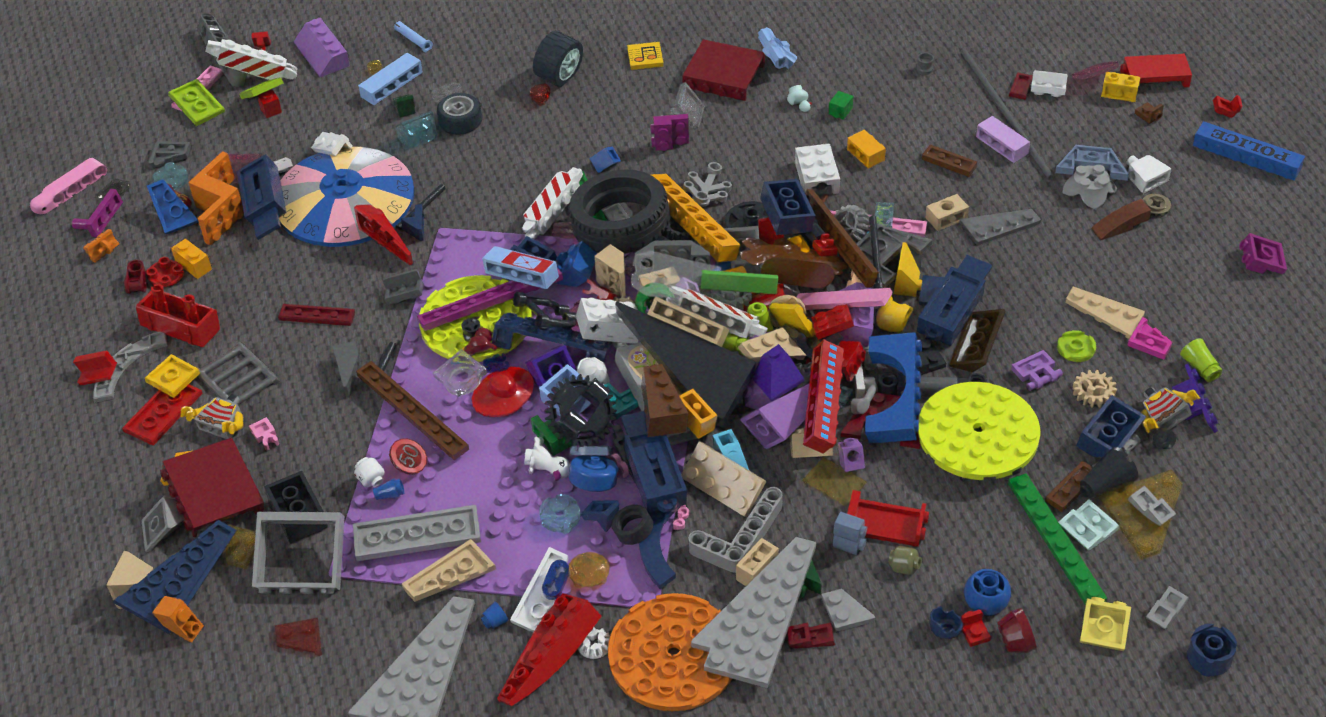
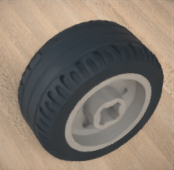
M466 93L448 95L437 106L438 123L444 131L450 134L470 133L477 129L482 122L480 102L474 96Z

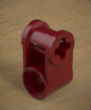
M132 260L127 265L126 278L124 280L127 294L136 291L146 293L147 274L141 260Z

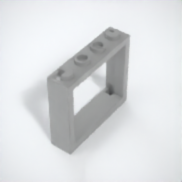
M257 512L252 587L259 590L258 593L270 594L271 590H279V593L291 594L292 590H300L301 594H313V590H321L322 594H334V590H340L345 516L340 512ZM268 524H335L332 583L264 582Z

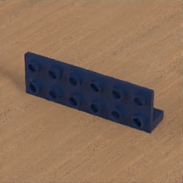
M515 313L502 315L495 323L492 344L508 350L512 347L514 333L587 350V358L595 357L602 361L604 365L607 352L613 345L611 341L583 339L581 332L574 331L572 328L548 326L546 330L537 329L534 318L517 317Z

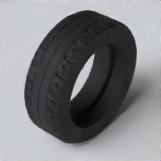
M613 170L590 178L577 188L570 199L568 207L575 238L579 243L581 241L586 243L597 253L610 244L624 254L638 251L651 242L656 241L666 230L670 221L668 199L664 186L652 175L637 170ZM631 202L646 206L640 213L624 220L602 221L593 218L597 212L613 204Z

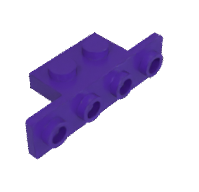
M1186 364L1185 368L1190 379L1173 386L1172 390L1183 393L1195 390L1200 399L1194 400V405L1192 406L1188 403L1192 415L1185 420L1204 413L1214 433L1218 432L1215 425L1218 424V420L1215 414L1209 410L1212 408L1209 399L1203 395L1206 394L1204 386L1198 382V379H1200L1199 373L1196 368L1192 369L1189 364Z

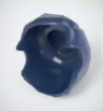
M939 606L930 613L929 624L935 636L943 639H952L961 633L963 622L961 617L955 614L954 610L946 612Z

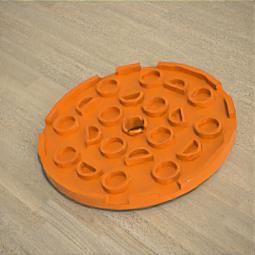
M678 593L657 595L655 599L635 604L622 619L618 620L609 639V665L618 686L636 702L662 711L689 710L713 700L729 685L732 678L704 671V664L709 652L691 647V641L721 610H717L707 600ZM677 648L679 652L671 656L668 650Z

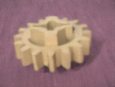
M1088 370L1087 374L1081 372L1080 377L1076 376L1073 384V395L1077 396V401L1083 400V405L1089 403L1091 408L1094 405L1101 408L1102 404H1105L1111 395L1116 396V382H1112V377L1107 378L1105 372L1102 375L1099 374L1098 370L1095 373Z

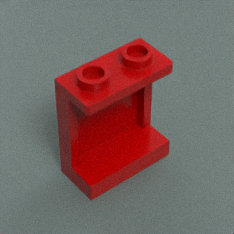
M841 341L838 345L844 348V362L841 373L845 374L847 381H852L865 360L866 353L861 342ZM808 358L805 364L812 362V360Z

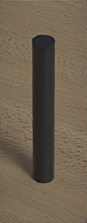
M389 343L378 366L381 370L385 371L396 348V343Z

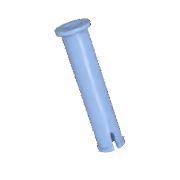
M401 21L396 23L400 27L394 25L396 31L422 48L423 52L432 49V41L426 40Z

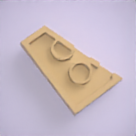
M783 327L742 342L738 347L746 358L755 362H759L764 353L778 344L788 353L790 358L804 360L806 356Z

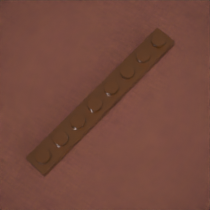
M807 189L805 194L820 228L825 234H829V239H834V245L838 248V253L866 288H872L879 272L814 190Z
M370 361L356 370L357 376L450 458L456 460L469 450V445L375 363Z

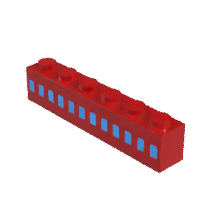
M824 339L813 349L803 438L804 446L822 454L833 448L837 440L835 435L838 426L837 414L840 408L838 403L841 394L840 382L843 373H841L842 364L844 362V348Z

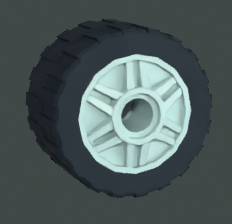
M560 31L550 32L543 38L535 52L533 72L536 76L555 86L562 87L576 74L583 57L582 43Z

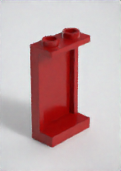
M1185 54L1124 57V62L1120 66L1121 74L1140 77L1139 83L1181 81L1183 87H1190L1192 73Z
M852 491L847 514L865 520V526L867 527L866 538L919 547L920 540L925 539L926 528H923V523L927 524L929 512L926 511L925 503H922L921 509L860 499L861 491Z

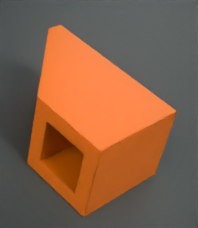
M164 596L152 612L164 627L189 642H193L204 626L181 599Z

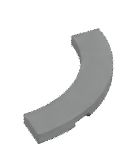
M155 332L142 337V340L134 344L130 343L113 356L117 365L111 379L95 383L93 391L94 403L114 399L115 386L123 371L132 362L146 353L166 347V334Z

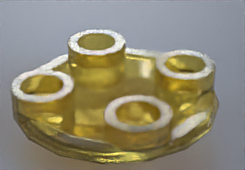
M585 552L578 554L571 560L568 565V574L577 588L603 585L607 581L610 566L607 559L595 552Z

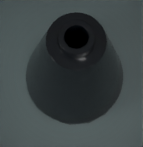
M1113 447L1105 453L1081 480V493L1085 497L1093 499L1134 484L1139 478L1135 463L1128 461L1126 458L1128 454L1125 451Z

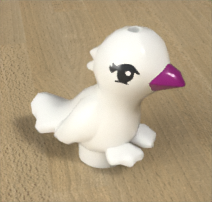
M535 437L533 449H526L524 464L530 466L529 474H532L534 469L548 470L554 475L555 480L566 478L569 475L570 462L561 456L553 458L542 446L544 439L542 437Z

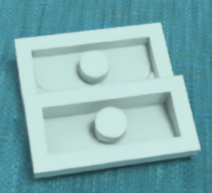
M1089 499L1076 511L1072 509L1058 522L1062 528L1087 550H1091L1120 529L1113 519Z

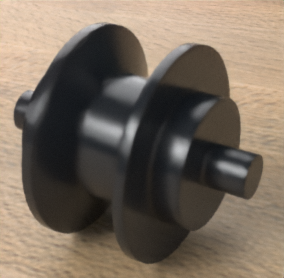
M1159 428L1153 435V442L1160 448L1170 449L1176 442V436L1173 431L1167 428Z

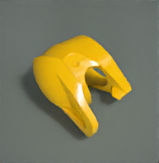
M891 295L885 306H880L876 316L877 326L889 332L902 333L913 311V307L907 304L896 303Z

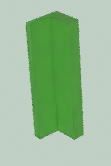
M702 270L701 289L777 294L778 275Z

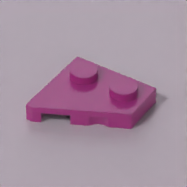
M1142 317L1127 346L1164 360L1172 346V341L1163 336L1156 327L1151 328L1147 324L1148 320Z

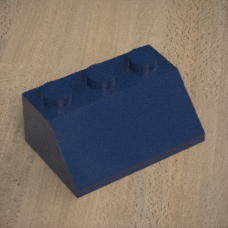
M1111 395L1082 431L1076 446L1092 457H1103L1113 447L1122 449L1145 420L1146 416Z

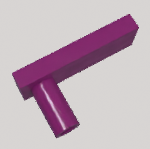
M109 190L89 219L74 218L72 227L74 229L88 230L93 237L101 234L123 203L117 190Z

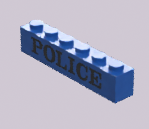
M1204 121L1196 132L1193 146L1199 149L1213 152L1294 181L1302 169L1305 159L1304 155Z

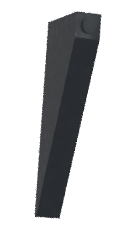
M616 301V314L657 363L664 366L668 376L683 393L694 389L717 414L715 426L724 428L755 373L756 362Z

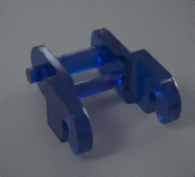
M502 353V358H500L499 354L484 359L482 362L487 373L507 370L510 366L509 362L505 361L506 355Z

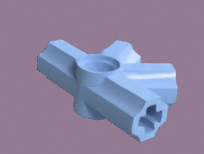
M768 27L758 32V38L764 47L762 49L764 54L771 58L775 67L779 69L786 67L789 69L797 59V56L790 52V44L787 41H780L776 38Z

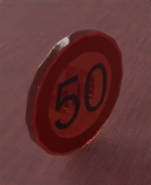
M408 438L399 439L390 447V461L402 473L415 475L422 472L427 465L425 450L414 440Z

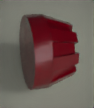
M1022 608L1010 611L997 622L999 632L1003 637V643L1006 644L1008 652L1028 653L1037 649L1031 626Z

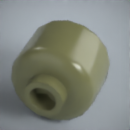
M898 546L895 550H891L888 562L894 572L912 575L916 569H920L922 558L919 557L916 549Z

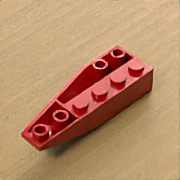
M564 593L555 600L553 606L537 625L497 698L499 702L513 706L546 682L574 654L602 617L588 600Z

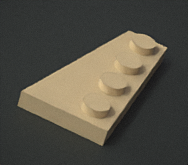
M1072 287L1066 298L1067 304L1084 314L1093 316L1098 322L1107 324L1112 330L1121 332L1128 339L1132 336L1145 313L1143 310L1076 287Z

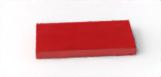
M190 384L174 398L158 390L128 421L122 430L154 446L180 418L182 407H190L203 392L201 389Z

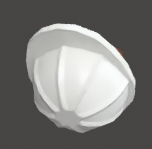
M586 357L579 361L575 371L582 374L583 378L589 375V381L597 378L600 383L603 382V385L608 382L610 383L607 369L602 361L595 357Z

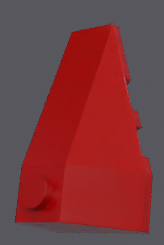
M371 204L356 205L354 211L358 229L398 258L412 265L413 261L410 251L384 212Z

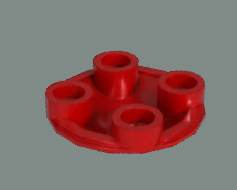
M161 257L158 262L146 270L148 280L153 285L161 284L163 287L176 284L183 277L184 273L183 266L177 261L170 260L168 257Z

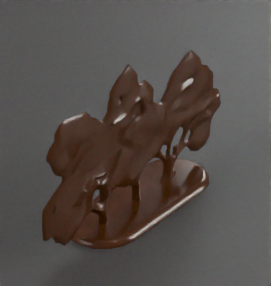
M752 237L742 241L750 250L740 252L741 259L746 260L752 265L763 263L761 274L778 275V283L823 288L832 283L834 275H840L843 273V269L848 268L847 264L842 262L841 258L837 255L820 257L814 248L806 253L801 251V248L796 244H791L786 238L775 240L773 245L764 242L762 239Z

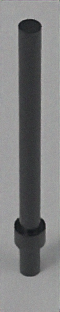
M872 215L869 217L873 266L879 272L873 289L885 288V285L882 283L877 218Z

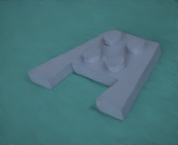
M1075 145L1056 166L1055 172L1073 175L1074 167L1103 165L1105 170H1110V179L1128 181L1129 176L1112 148Z

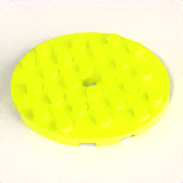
M487 275L466 276L446 283L444 288L439 291L435 290L426 299V304L421 308L420 314L509 281L505 279H492L491 276ZM512 298L504 303L493 305L485 310L477 311L469 316L461 317L431 330L424 331L420 323L419 327L426 345L438 355L458 362H483L496 359L512 351L524 340L526 335L514 333L510 350L497 347L496 350L490 349L483 353L468 356L463 350V347L468 342L463 338L462 322L468 318L480 317L477 320H479L481 328H486L493 333L495 323L503 314L515 313L517 317L532 318V311L526 305L524 307H515Z
M965 382L948 386L928 399L918 419V435L926 455L929 454L935 460V464L942 469L963 478L984 480V477H996V479L1012 475L1013 471L1020 467L1024 468L1032 460L1039 445L1040 425L1031 406L1011 390L990 383ZM981 426L983 431L977 432L974 429Z

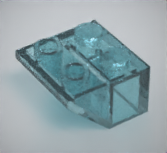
M432 111L404 121L396 126L398 139L406 150L437 138Z

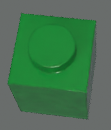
M838 91L829 102V115L844 120L853 108L854 96Z

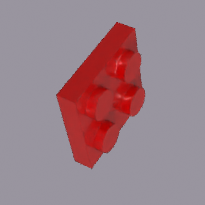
M847 304L837 305L832 310L819 312L811 317L818 340L854 326Z

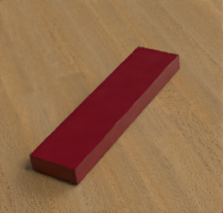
M283 304L278 319L279 321L351 326L355 309Z

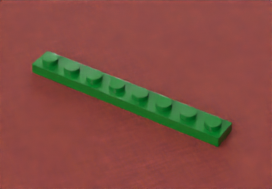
M1027 473L1008 479V485L1083 603L1086 605L1087 599L1092 597L1102 598L1105 600L1104 602H1107L1108 598Z

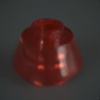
M546 83L536 84L530 89L532 101L539 106L545 105L546 103L543 102H547L550 97V87Z

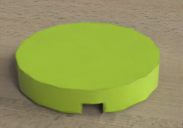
M1072 330L1062 334V337H1059L1057 350L1067 360L1083 362L1094 356L1096 342L1090 335L1089 337L1085 335V332Z

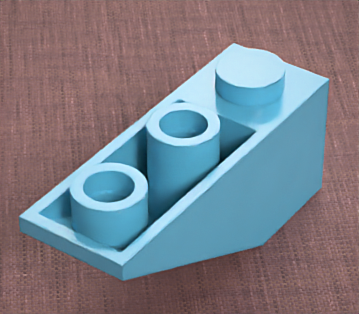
M732 429L714 434L713 449L749 470L740 444Z

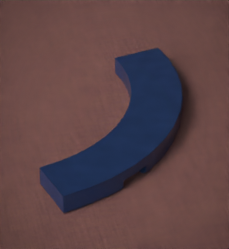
M681 506L665 513L661 511L648 513L653 520V529L651 534L639 543L640 557L646 572L659 589L676 578V573L670 568L663 557L660 539L664 524Z

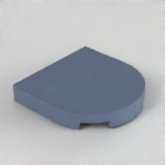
M577 446L570 447V455L613 454L612 446L578 447V450Z

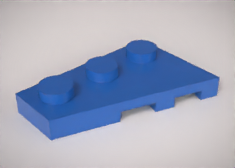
M164 179L147 185L165 234L181 230L199 222Z

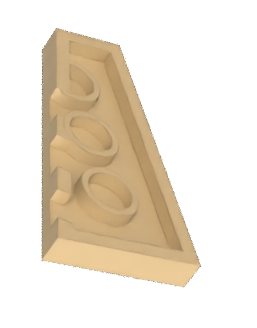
M470 539L403 582L402 587L413 601L416 602L496 570V566Z

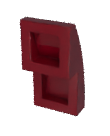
M807 622L788 627L787 632L791 648L835 645L831 623L810 627Z

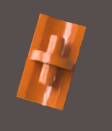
M108 229L104 233L99 234L92 242L86 244L83 249L89 255L91 261L97 262L106 254H111L113 249L119 245V242L115 239L112 230Z

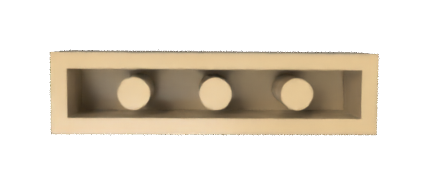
M656 296L647 313L652 317L721 347L729 332V329L723 325Z

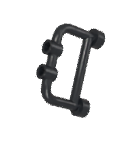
M515 292L513 296V305L515 307H524L526 305L537 315L535 319L537 329L546 330L548 326L573 328L577 324L576 313L570 312L568 305H560L553 300L545 298L527 297L524 292ZM537 305L553 308L555 315L561 316L562 320L550 319Z

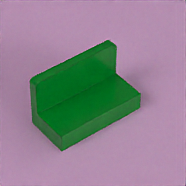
M536 415L531 418L532 431L537 437L544 439V446L553 456L572 446L571 440L564 444V437L558 440L560 434L558 432L552 433L555 429L554 426L548 428L551 420L543 422Z

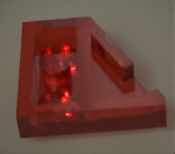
M318 617L275 625L276 644L278 647L292 648L299 652L308 651L318 656L322 655Z

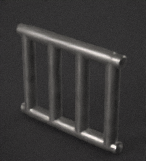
M238 342L235 348L205 367L198 368L200 371L198 377L223 400L229 397L228 394L263 373L267 378L239 395L240 401L237 405L248 400L272 383L277 384L280 381L241 342ZM242 353L245 356L244 359L211 379L207 375L236 355ZM250 363L256 366L255 369L223 389L217 385Z

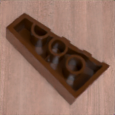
M662 364L643 366L641 388L644 412L646 414L647 437L686 432L688 411Z

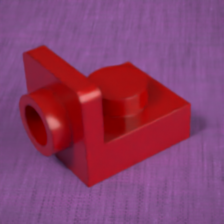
M981 610L968 611L961 616L963 622L962 632L970 647L991 640V636L982 621L983 613Z

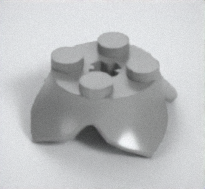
M1103 165L1078 166L1076 172L1065 182L1062 193L1068 196L1080 194L1082 201L1087 206L1097 209L1104 204L1107 193H1115L1117 187L1110 179Z

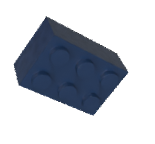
M790 179L764 182L760 199L776 235L811 232L815 214L799 180Z

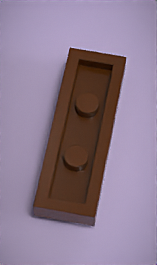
M931 144L922 154V160L970 177L977 167V161Z
M1082 461L1046 496L1045 502L1063 512L1081 494L1080 482L1093 467Z

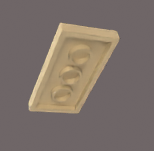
M698 442L681 474L684 480L744 517L749 515L766 483V480L703 442Z

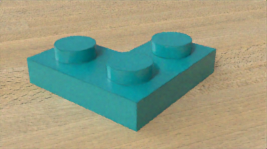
M609 382L604 384L610 390L608 395L613 394V397L609 399L610 402H616L615 405L611 406L612 409L617 410L616 413L612 414L616 419L639 407L638 401L634 398L630 388L619 393Z

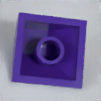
M779 344L762 355L752 377L753 381L771 402L805 381L788 353Z

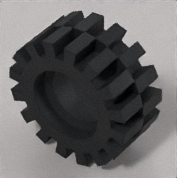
M675 220L669 221L666 230L662 234V236L670 241L693 240V237Z

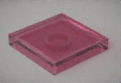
M1118 61L1098 63L1073 73L1072 77L1074 80L1093 78L1118 68L1119 64Z

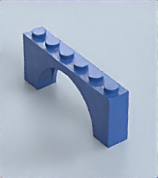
M915 332L869 337V355L872 364L892 366L906 377L904 392L894 405L880 413L866 416L865 433L869 444L917 440V432L919 430L917 415H920V404L917 401L921 399L920 387H918V383H921V373L918 371V367H921L919 352L922 351L921 340H917Z

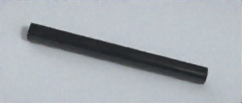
M440 184L420 203L423 206V210L446 189L443 184ZM415 208L404 218L412 217V212H415ZM401 221L395 226L400 231L402 230Z

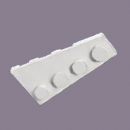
M548 548L510 619L511 623L534 632L542 617L550 610L555 600L560 596L569 559L568 555L553 548Z

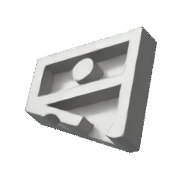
M843 589L821 595L835 632L875 622V616Z

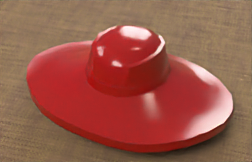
M510 366L495 370L487 375L475 388L472 395V406L477 413L487 417L512 415L531 397L534 388L533 377L527 370L520 367Z

